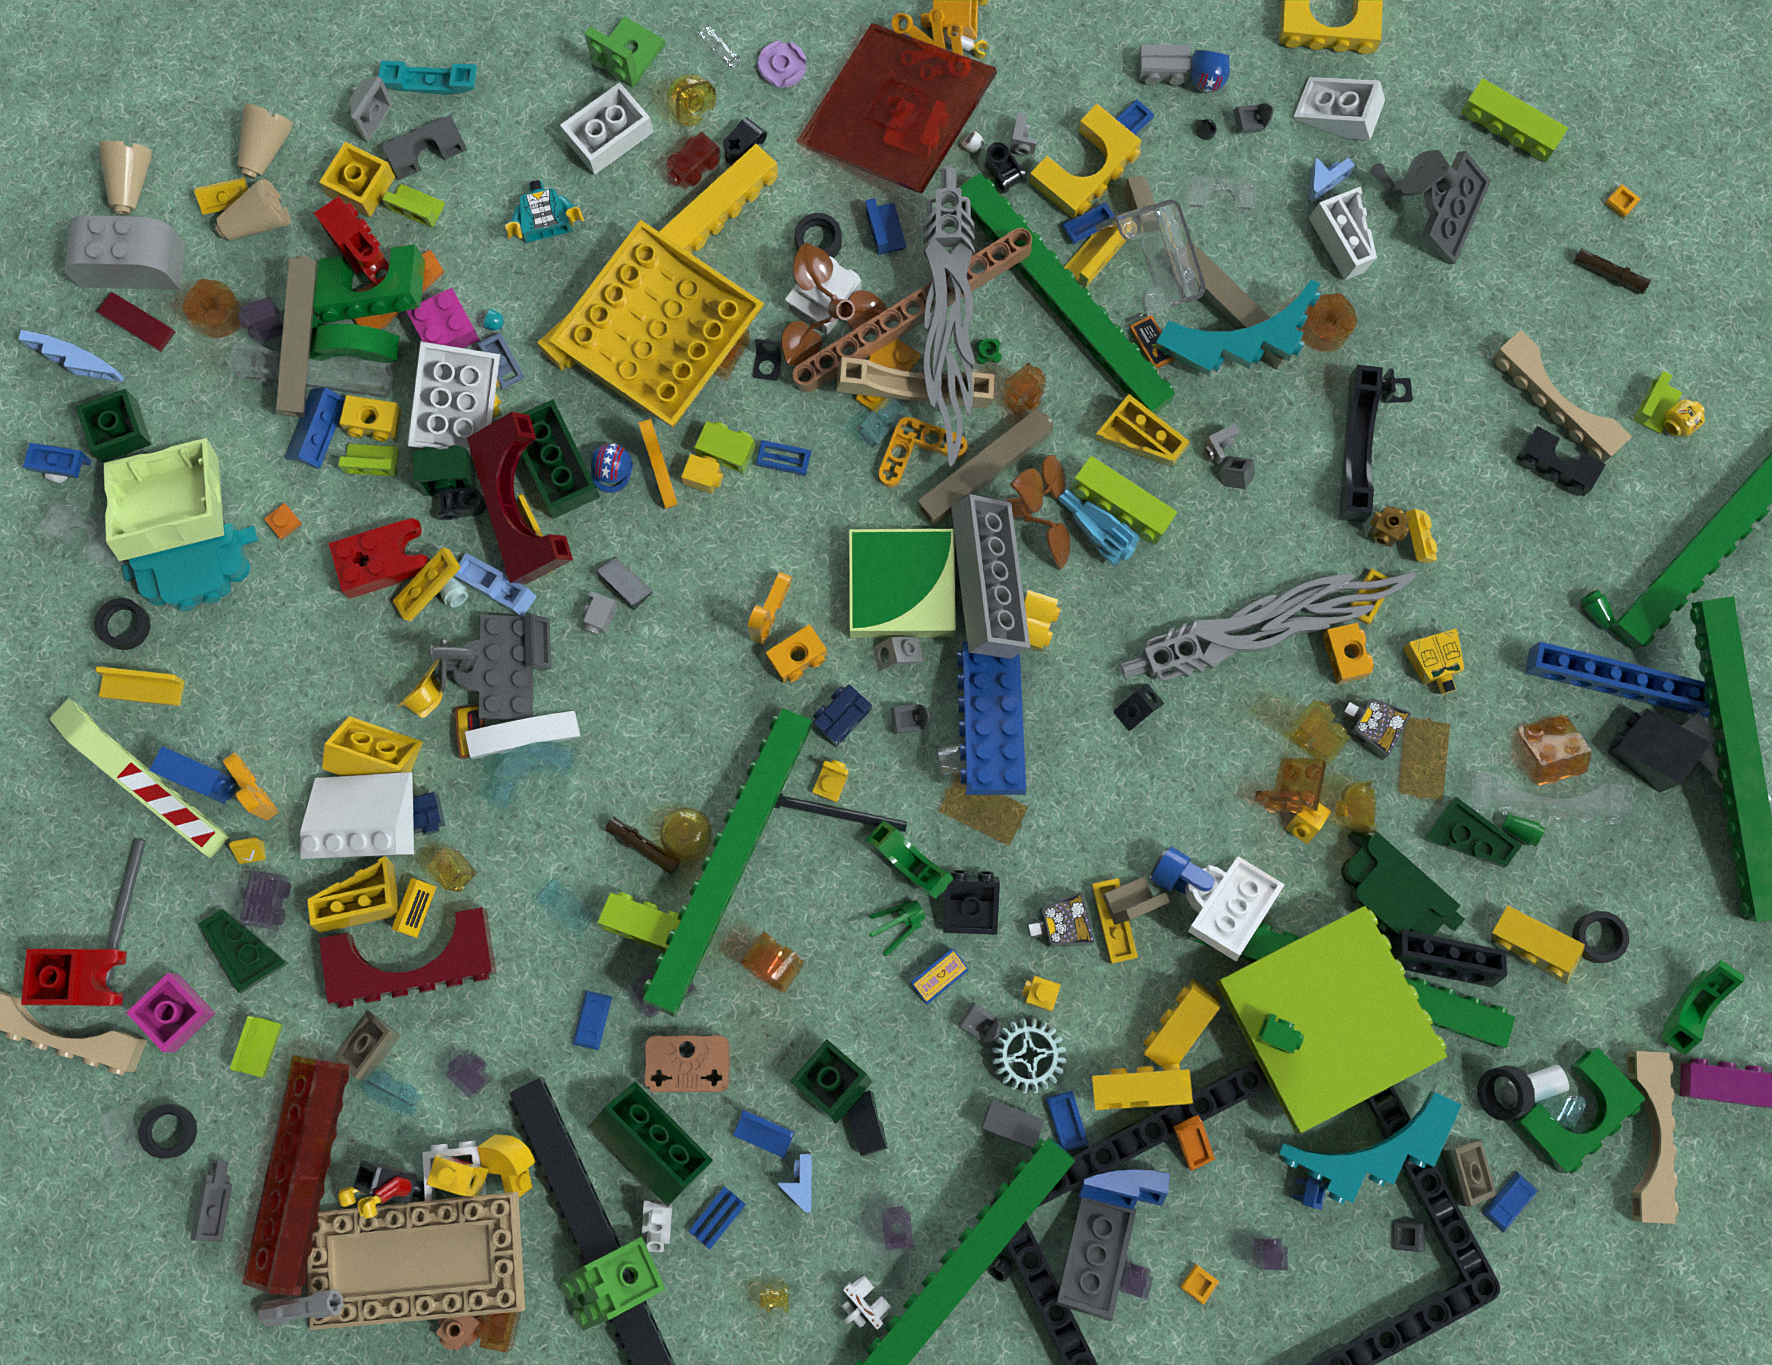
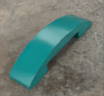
M381 60L378 77L383 80L386 88L393 90L451 95L474 90L478 67L476 64L452 63V68L408 67L405 61Z

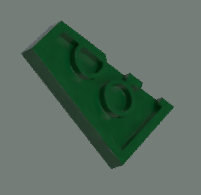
M1458 797L1452 798L1423 838V840L1502 868L1508 866L1522 846Z
M224 909L198 923L238 993L245 992L289 964Z

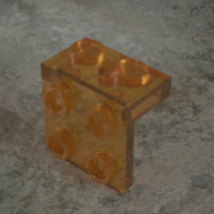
M1566 715L1556 716L1519 728V737L1536 760L1534 779L1538 786L1555 783L1561 779L1579 776L1588 772L1592 750Z
M1321 758L1282 759L1274 791H1256L1255 801L1264 805L1265 810L1276 813L1280 811L1294 813L1317 811L1326 761Z

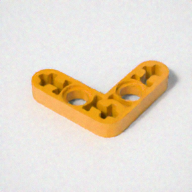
M912 417L900 419L879 469V481L881 484L892 488L900 483L914 445L948 457L947 444L945 443L944 448L940 447L943 442V436H946V430ZM907 424L912 425V430L919 432V428H923L920 440L916 439L917 433L909 432L908 435H905L904 429L901 427H906ZM930 432L938 435L939 440L935 444H929L924 439L925 435ZM952 432L953 444L955 443L957 433ZM962 436L960 446L962 449L959 450L957 459L963 457L967 451V440L964 436ZM895 447H902L906 450V455L900 459L895 458L892 455V450ZM892 463L896 464L894 475L897 477H892L890 481L886 480V475L883 473H888Z
M648 419L638 422L665 509L678 506L652 420Z
M779 572L764 606L756 605L747 625L751 640L762 645L765 643L776 619L774 616L777 608H781L792 583V576Z
M235 752L226 757L223 762L241 787V790L235 794L243 807L251 814L266 821L279 813L278 809L263 788L260 789L256 785V778L241 757Z

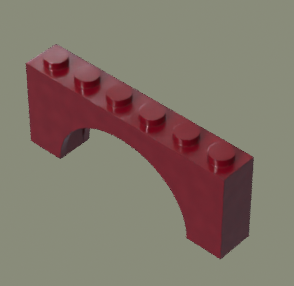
M510 412L467 437V441L483 491L484 501L491 518V525L497 538L498 548L505 565L506 575L510 583L528 584L573 561V557L566 536L548 534L541 537L526 525L517 508L514 495L516 466L521 454L536 439L530 416L516 412Z
M480 907L455 912L454 932L443 952L425 966L408 972H385L373 967L360 955L354 943L353 935L345 933L319 938L327 1003L337 1005V1009L353 1007L354 1001L364 1000L365 1004L380 1002L381 996L389 994L392 995V998L409 996L408 991L419 989V993L435 991V985L446 984V988L463 985L462 980L473 978L474 983L490 980V975L497 973L487 909Z

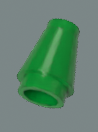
M1597 589L1580 599L1583 604L1581 608L1602 630L1616 623L1605 593L1602 594Z
M1511 814L1507 815L1502 826L1503 829L1527 846L1531 844L1537 847L1546 829L1540 826V822Z

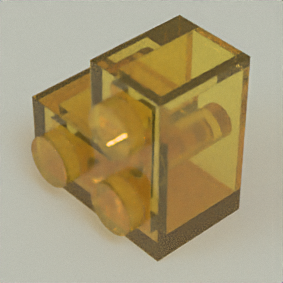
M1314 699L1300 712L1285 731V734L1327 766L1335 759L1351 737L1346 734L1347 730L1342 725L1331 722L1336 716L1331 712V707L1323 701Z

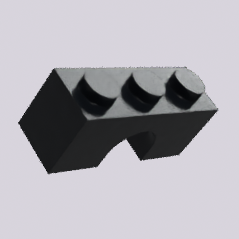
M1537 426L1527 437L1516 459L1521 461L1523 467L1529 470L1536 469L1543 473L1546 480L1553 483L1558 482L1566 486V490L1569 493L1584 497L1593 489L1606 464L1585 452H1582L1575 458L1573 463L1562 462L1555 452L1560 438Z

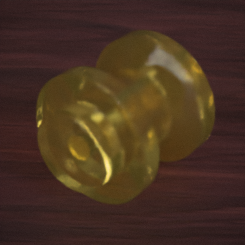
M789 1283L784 1284L782 1290H773L771 1284H766V1290H760V1308H766V1314H771L774 1307H782L784 1313H789Z

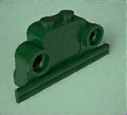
M1357 825L1347 836L1359 849L1351 858L1343 863L1341 867L1342 878L1347 884L1354 886L1350 892V899L1355 905L1354 909L1357 910L1366 906L1367 910H1371L1377 918L1378 924L1376 926L1381 934L1396 936L1401 930H1407L1433 936L1444 923L1453 931H1456L1465 920L1457 912L1461 905L1380 833L1375 832L1370 835L1361 826Z

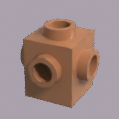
M480 1315L439 1319L437 1323L440 1327L436 1331V1334L441 1337L439 1342L450 1351L453 1349L459 1351L464 1346L469 1348L479 1336L476 1330L485 1319ZM456 1325L459 1326L460 1332L457 1331Z

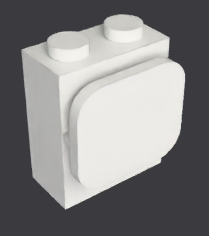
M830 257L833 263L832 276L827 282L821 283V285L832 294L837 295L838 298L849 300L853 292L861 290V279L854 271L846 270L835 259ZM796 284L785 299L786 310L811 325L830 316L828 305L831 298L818 290L816 286L811 290H803ZM839 319L818 326L816 329L828 335Z

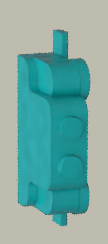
M231 523L223 525V536L129 559L130 564L122 566L125 580L136 579L140 594L148 602L156 606L168 604L176 610L185 612L194 609L195 605L216 603L221 600V597L229 594L231 582H240L249 575L250 563L245 556L243 546L259 541L255 526L238 530Z

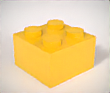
M344 142L319 183L328 197L335 199L339 196L345 204L350 202L356 211L371 217L395 179V175L388 162Z

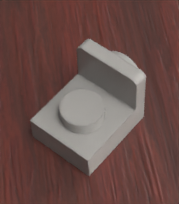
M1018 112L1010 150H1014L1022 156L1034 154L1037 140L1028 138L1030 125L1026 124L1028 114Z
M1236 423L1209 436L1204 443V451L1210 461L1214 460L1216 465L1221 464L1225 458L1222 450L1236 443L1235 439L1240 433Z

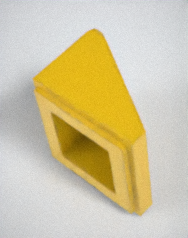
M256 837L229 843L230 849L239 864L266 859L264 841Z

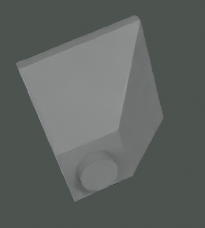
M379 77L362 79L360 84L352 90L351 98L349 99L351 118L363 141L367 143L393 105L383 80Z

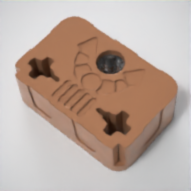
M719 1035L651 1036L646 1041L645 1087H648L650 1092H723L729 1087L730 1042L727 1038ZM687 1042H690V1045L695 1047V1053H691L690 1058H686V1054L681 1053V1048L686 1047ZM659 1070H661L662 1075L672 1077V1079L662 1081L661 1086H658V1082L653 1081V1076L658 1075ZM713 1070H717V1074L722 1075V1081H718L717 1086H713L712 1081L702 1078L713 1075Z

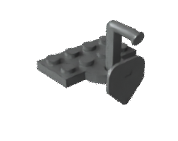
M1440 150L1424 151L1412 160L1404 180L1393 181L1385 171L1384 164L1377 163L1373 165L1370 170L1371 174L1375 176L1389 194L1410 196L1424 193L1426 208L1430 216L1421 236L1445 263L1456 264L1491 182L1468 152H1457L1453 164L1450 166Z
M480 614L479 640L470 641L461 647H447V638L442 637L440 647L430 645L429 656L431 661L439 659V692L445 691L446 677H454L460 687L468 692L478 694V720L516 721L533 717V668L526 667L524 616Z

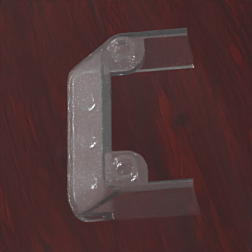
M1166 200L1114 216L1095 225L1097 231L1117 224L1119 232L1125 240L1134 241L1140 239L1155 287L1146 290L1142 296L1144 312L1125 318L1126 323L1191 302L1204 295L1205 282L1181 206L1176 201Z

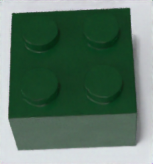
M126 389L76 406L90 452L102 463L152 445L137 399Z
M452 445L448 446L447 449L423 447L421 450H413V481L424 496H435L434 492L440 489L476 488V468L466 448Z
M826 1039L790 1082L804 1097L837 1124L871 1085L872 1080L865 1071Z

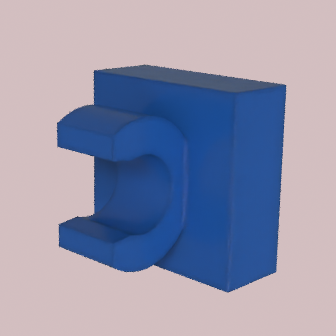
M1308 1177V1180L1296 1179V1183L1304 1185L1305 1193L1303 1195L1293 1194V1198L1303 1201L1302 1205L1322 1210L1326 1191L1323 1187L1326 1182Z

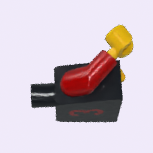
M361 1160L353 1187L341 1189L338 1193L340 1205L345 1207L356 1202L354 1193L360 1192L361 1194L364 1193L371 1196L362 1198L358 1202L359 1215L368 1219L377 1215L376 1204L378 1203L383 1204L388 1200L409 1203L412 1196L422 1198L425 1194L424 1181L418 1180L417 1174L408 1170Z

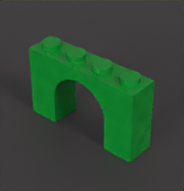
M416 244L391 248L389 270L386 277L376 287L363 292L352 291L354 271L343 255L319 259L313 308L324 323L420 308L425 259Z
M1589 1048L1570 1066L1590 1087L1597 1100V1116L1587 1130L1575 1134L1564 1129L1541 1103H1534L1532 1109L1525 1116L1512 1121L1559 1173L1571 1174L1577 1171L1583 1165L1581 1160L1587 1154L1592 1155L1597 1152L1603 1145L1601 1141L1607 1135L1612 1136L1617 1133L1622 1127L1620 1123L1626 1117L1630 1118L1637 1114L1641 1109L1640 1104L1646 1099L1599 1048Z

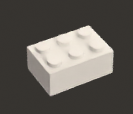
M620 82L560 125L564 140L594 175L653 133L650 117Z

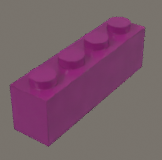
M1691 1058L1690 1063H1681L1680 1097L1772 1109V1073L1763 1072V1067L1745 1065V1070L1736 1069L1735 1063L1718 1062V1066L1708 1065V1060Z

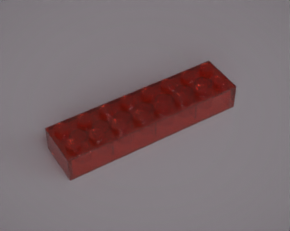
M292 1055L242 1280L244 1285L268 1294L299 1296L301 1294L302 1286L306 1280L305 1271L308 1257L312 1252L313 1233L318 1224L319 1205L325 1192V1177L331 1164L330 1154L332 1145L337 1136L336 1126L338 1117L343 1108L342 1098L344 1089L349 1080V1064Z

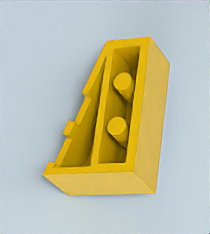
M1194 978L1187 987L1184 986L1175 998L1177 1002L1171 1010L1168 1008L1159 1020L1161 1026L1156 1032L1152 1030L1143 1042L1146 1045L1144 1055L1162 1068L1163 1065L1180 1063L1220 1008V997Z
M1180 1064L1163 1065L1164 1071L1154 1072L1153 1066L1137 1067V1073H1127V1068L1110 1069L1111 1075L1092 1076L1095 1110L1192 1104L1190 1069L1180 1070Z

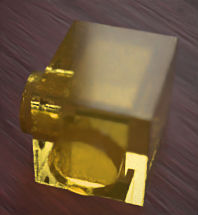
M443 848L438 851L426 867L445 890L461 892L477 874L476 870L460 851Z

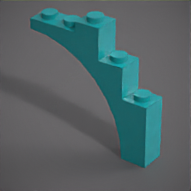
M1311 279L1301 294L1284 310L1270 319L1249 328L1228 332H1207L1187 328L1169 320L1156 342V349L1210 377L1213 370L1218 372L1225 359L1221 357L1222 355L1250 369L1252 363L1258 364L1264 353V350L1261 348L1290 361L1292 355H1299L1305 344L1301 341L1304 333L1296 328L1302 329L1308 318L1305 312L1309 305L1314 307L1321 296V293L1318 292L1320 283Z
M1430 1091L1420 1110L1403 1128L1388 1139L1368 1148L1347 1153H1320L1302 1150L1281 1142L1277 1153L1282 1155V1162L1294 1168H1297V1165L1300 1164L1308 1168V1175L1320 1181H1323L1324 1177L1328 1178L1323 1188L1330 1192L1329 1198L1343 1205L1346 1200L1354 1203L1367 1172L1370 1173L1368 1179L1384 1186L1388 1182L1394 1185L1407 1154L1411 1155L1408 1161L1422 1168H1425L1426 1164L1435 1167L1462 1104L1437 1092Z

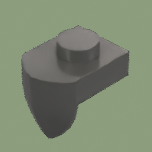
M1267 103L1237 106L1233 113L1238 134L1263 131L1272 120L1274 108Z
M917 704L890 708L894 734L923 731L930 723L931 713L924 705Z
M974 1002L971 1003L958 1023L961 1028L986 1043L997 1039L1001 1031L999 1019Z

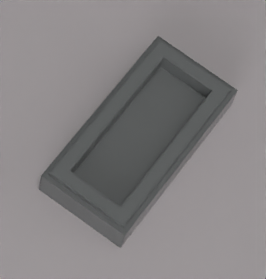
M533 614L524 616L526 667L542 671L550 670L549 618Z

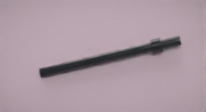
M783 793L780 794L774 807L780 809L781 806L877 827L884 820L901 832H906L907 827L906 821L785 797Z

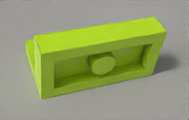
M403 184L399 186L395 194L387 191L382 199L388 210L430 228L434 227L445 206L444 201Z
M1664 370L1653 380L1633 421L1658 434H1661L1665 428V413L1678 403L1682 395L1681 391L1668 385L1673 375Z
M348 444L346 457L340 456L339 467L345 474L396 477L399 448L395 446Z
M248 1016L230 1065V1070L265 1078L283 1024L260 1017Z

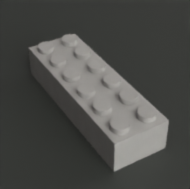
M969 494L951 506L969 653L1011 659L1030 648L1011 502Z

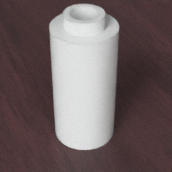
M1559 1065L1527 1075L1535 1089L1534 1103L1569 1091L1567 1076ZM1508 1081L1505 1083V1089L1502 1090V1094L1506 1103L1515 1108L1518 1101V1093L1515 1085Z

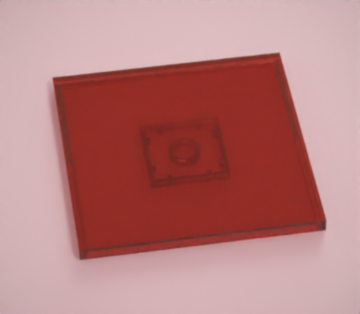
M871 23L797 139V142L806 149L922 194L996 76V67Z

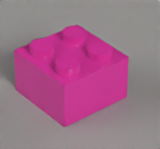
M453 288L421 302L420 308L407 311L423 342L466 348L480 341Z
M167 973L126 1012L156 1046L166 1053H175L216 1014L179 974Z

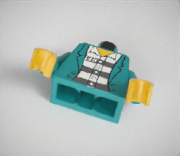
M535 180L528 184L530 193L520 197V204L515 207L510 223L505 225L507 239H510L513 235H518L520 239L523 238V234L526 243L571 233V226H574L573 222L576 220L583 222L584 218L580 208L576 207L564 195H557L553 188L545 190L543 182Z

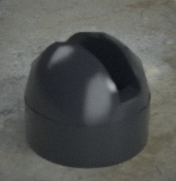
M1211 119L1200 121L1196 129L1198 137L1203 140L1212 139L1217 131L1216 124Z
M1004 1256L996 1257L987 1268L989 1274L999 1282H1005L1012 1272V1264L1010 1261L1008 1263L1004 1261Z

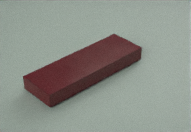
M113 292L110 293L97 310L99 315L159 352H162L176 333L174 329Z

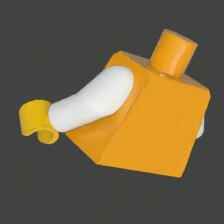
M933 0V9H940L945 14V19L942 23L944 41L952 45L951 38L947 34V28L952 23L960 24L964 29L963 36L961 37L962 49L966 51L973 50V55L978 59L985 58L986 53L978 48L987 50V42L980 40L974 43V40L977 39L978 5L983 6L988 3V0ZM929 12L921 14L923 28L932 27L928 20ZM936 12L933 15V19L935 22L938 21L940 17L938 12ZM957 26L952 29L954 36L959 32Z

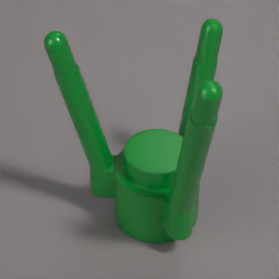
M917 900L911 903L905 901L900 905L869 915L870 919H875L900 911L898 913L899 917L870 932V937H874L903 922L905 927L910 925L883 952V956H888L910 934L922 927L920 922L926 919V915Z

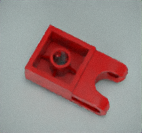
M338 196L314 212V215L331 241L356 273L359 274L363 271L374 287L380 284L384 279H376V272L384 269L388 273L389 263L383 256L379 248L381 245L372 233L369 234L372 230L363 218H356L359 214L350 202L345 204Z
M409 518L328 543L342 592L351 599L414 578L431 560L423 554L412 556L405 554V547L408 542L420 537L422 533L420 521ZM365 561L366 565L361 567V563Z
M26 949L21 1005L122 1006L123 993L111 991L106 984V976L112 967L126 964L127 951L116 949Z

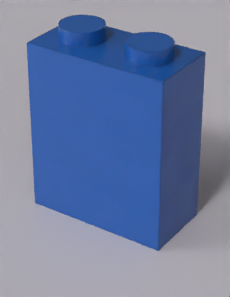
M163 746L160 748L149 771L222 804H225L226 800H230L236 791L235 779Z

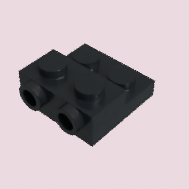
M952 870L951 876L954 879L944 891L943 933L997 935L1000 893L999 877H995L991 871H979L978 876L967 875V871Z

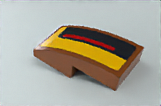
M478 704L455 708L460 759L462 760L470 758L465 732L485 727V720H478Z

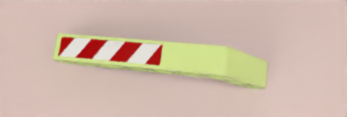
M68 698L49 718L71 745L209 858H212L230 838L215 823L101 730L89 714L73 700Z

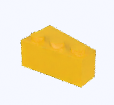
M1130 394L1127 395L1096 433V440L1169 467H1172L1188 448L1190 442Z
M384 856L365 870L361 869L355 872V875L341 883L337 882L307 899L310 926L323 933L396 917L400 905L394 864Z
M1508 905L1494 928L1491 938L1495 941L1494 944L1498 948L1507 952H1514L1523 961L1535 965L1566 985L1581 960L1585 944Z

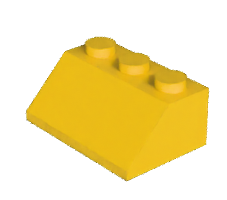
M349 716L324 744L322 769L340 776L411 772L423 741Z

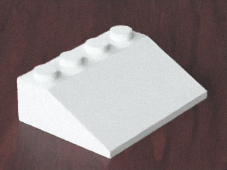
M420 342L407 445L418 448L435 447L437 449H447L448 446L458 445L466 448L470 454L467 437L490 425L492 422L500 354Z
M412 772L315 778L300 831L301 859L414 854Z

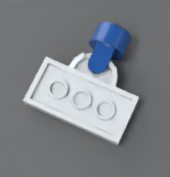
M1172 846L1170 848L1167 847L1152 869L1149 876L1151 877L1150 881L1170 893L1175 889L1180 893L1186 894L1191 907L1199 913L1188 932L1234 961H1237L1285 884L1240 857L1236 858L1226 873L1220 868L1211 865L1201 869L1190 862L1191 858Z

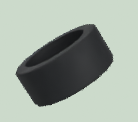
M812 213L802 218L795 228L794 239L797 251L804 244L803 239L806 230L814 226H824L831 231L833 242L828 248L822 250L830 257H836L842 244V231L839 223L832 216L825 213Z
M125 598L112 599L103 604L94 620L95 632L99 639L112 648L119 650L134 649L142 644L148 637L151 628L150 617L146 610L134 601ZM119 610H130L137 617L135 630L124 639L114 638L108 631L110 618Z
M1596 911L1582 916L1575 923L1572 931V938L1585 944L1582 958L1592 963L1603 964L1617 960L1626 952L1629 945V932L1625 923L1617 915L1608 911ZM1596 921L1604 922L1613 929L1616 942L1609 952L1597 953L1589 947L1586 941V929L1591 923Z
M1504 1065L1487 1070L1480 1077L1477 1085V1097L1481 1107L1489 1116L1496 1120L1509 1121L1525 1116L1532 1109L1535 1101V1089L1531 1079L1524 1071L1515 1066ZM1499 1077H1506L1515 1085L1518 1101L1513 1109L1509 1110L1502 1107L1496 1099L1494 1084Z
M174 1104L157 1106L148 1111L141 1120L138 1129L139 1142L143 1150L152 1157L160 1159L179 1157L187 1152L195 1142L197 1122L193 1114L183 1106ZM164 1115L177 1116L183 1123L184 1133L181 1141L172 1148L160 1147L152 1138V1129L155 1122Z

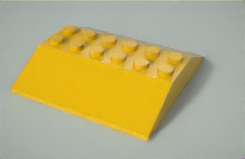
M640 219L549 339V342L594 378L627 401L674 428L758 315L764 303Z

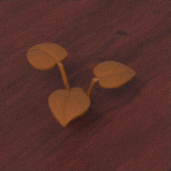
M804 243L797 251L793 261V277L797 285L803 290H811L816 286L818 290L831 298L828 305L830 316L811 324L809 327L803 321H794L785 327L781 336V346L785 362L788 365H799L818 352L821 346V336L817 332L812 331L814 328L839 319L847 320L849 327L855 330L888 309L876 295L866 290L853 292L848 300L838 298L837 295L825 289L821 283H825L831 278L833 263L825 251L810 243Z
M1048 455L1042 462V477L1034 468L1020 473L1010 484L1020 497L1007 499L1006 502H1011L1013 519L1023 518L1024 522L1031 521L1050 527L1046 533L1047 543L1058 569L1062 570L1068 560L1071 548V540L1067 528L1062 523L1055 525L1053 521L1031 517L1032 513H1036L1042 508V497L1044 494L1051 492L1053 498L1057 499L1065 491L1066 478L1064 469L1055 455ZM1043 481H1044V483L1047 485L1044 490H1043Z

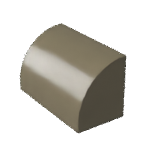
M1141 176L1128 177L1124 192L1138 235L1162 229L1163 225L1148 179Z

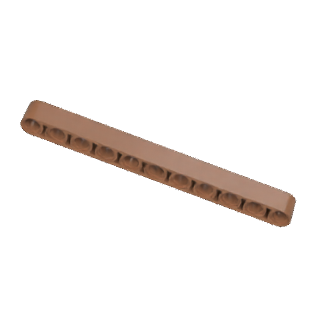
M1017 228L971 257L967 273L971 292L1030 255L1032 251V236L1028 230ZM1025 241L1027 244L1023 247H1018L1014 243ZM1002 254L1005 258L1003 260H995L993 256ZM980 267L984 271L980 274H975L972 272V269ZM945 273L947 307H949L954 301L956 302L954 287L950 286L952 280L949 274ZM932 282L796 366L793 371V378L797 388L802 392L809 393L837 377L838 366L842 357L865 359L923 323L927 297ZM933 301L930 313L935 309L936 301ZM912 307L919 309L917 314L911 315L907 313ZM889 321L898 322L894 328L885 326ZM869 334H874L877 336L876 339L871 342H867L864 340L865 336ZM848 347L855 349L851 355L843 354V350ZM825 361L833 362L830 368H821L822 363ZM805 374L812 376L808 382L799 381L801 376Z

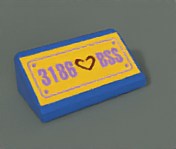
M952 948L910 982V984L928 1005L968 972L969 969Z

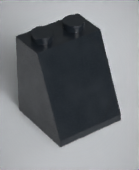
M1647 708L1639 713L1633 712L1625 721L1628 727L1623 733L1618 732L1610 741L1612 748L1608 753L1660 793L1680 785L1711 743Z

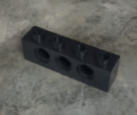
M1401 930L1390 941L1391 954L1395 960L1398 959L1406 971L1491 988L1507 977L1505 950L1407 930Z

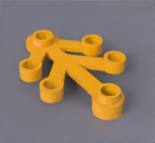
M932 9L928 14L934 40L913 25L910 15L905 13L894 15L891 21L893 30L896 33L909 34L928 49L916 53L905 52L901 57V62L906 67H914L919 62L940 58L947 65L935 68L930 66L923 67L920 71V77L923 81L931 82L936 77L951 75L956 80L966 79L972 71V63L967 56L963 55L961 37L963 36L964 29L957 23H952L947 28V34L952 42V55L945 48L942 27L945 14L940 9ZM936 12H938L940 17L939 20L935 22L933 19V15ZM906 19L907 26L903 29L901 22ZM955 26L959 30L956 36L952 34V29ZM909 55L913 58L911 64H908L906 61ZM962 62L964 69L959 72L957 66ZM929 69L931 71V77L927 79L925 77V72Z

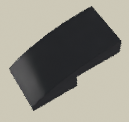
M871 1090L866 1091L847 1111L853 1135L862 1157L888 1149L883 1122L878 1117L874 1093Z

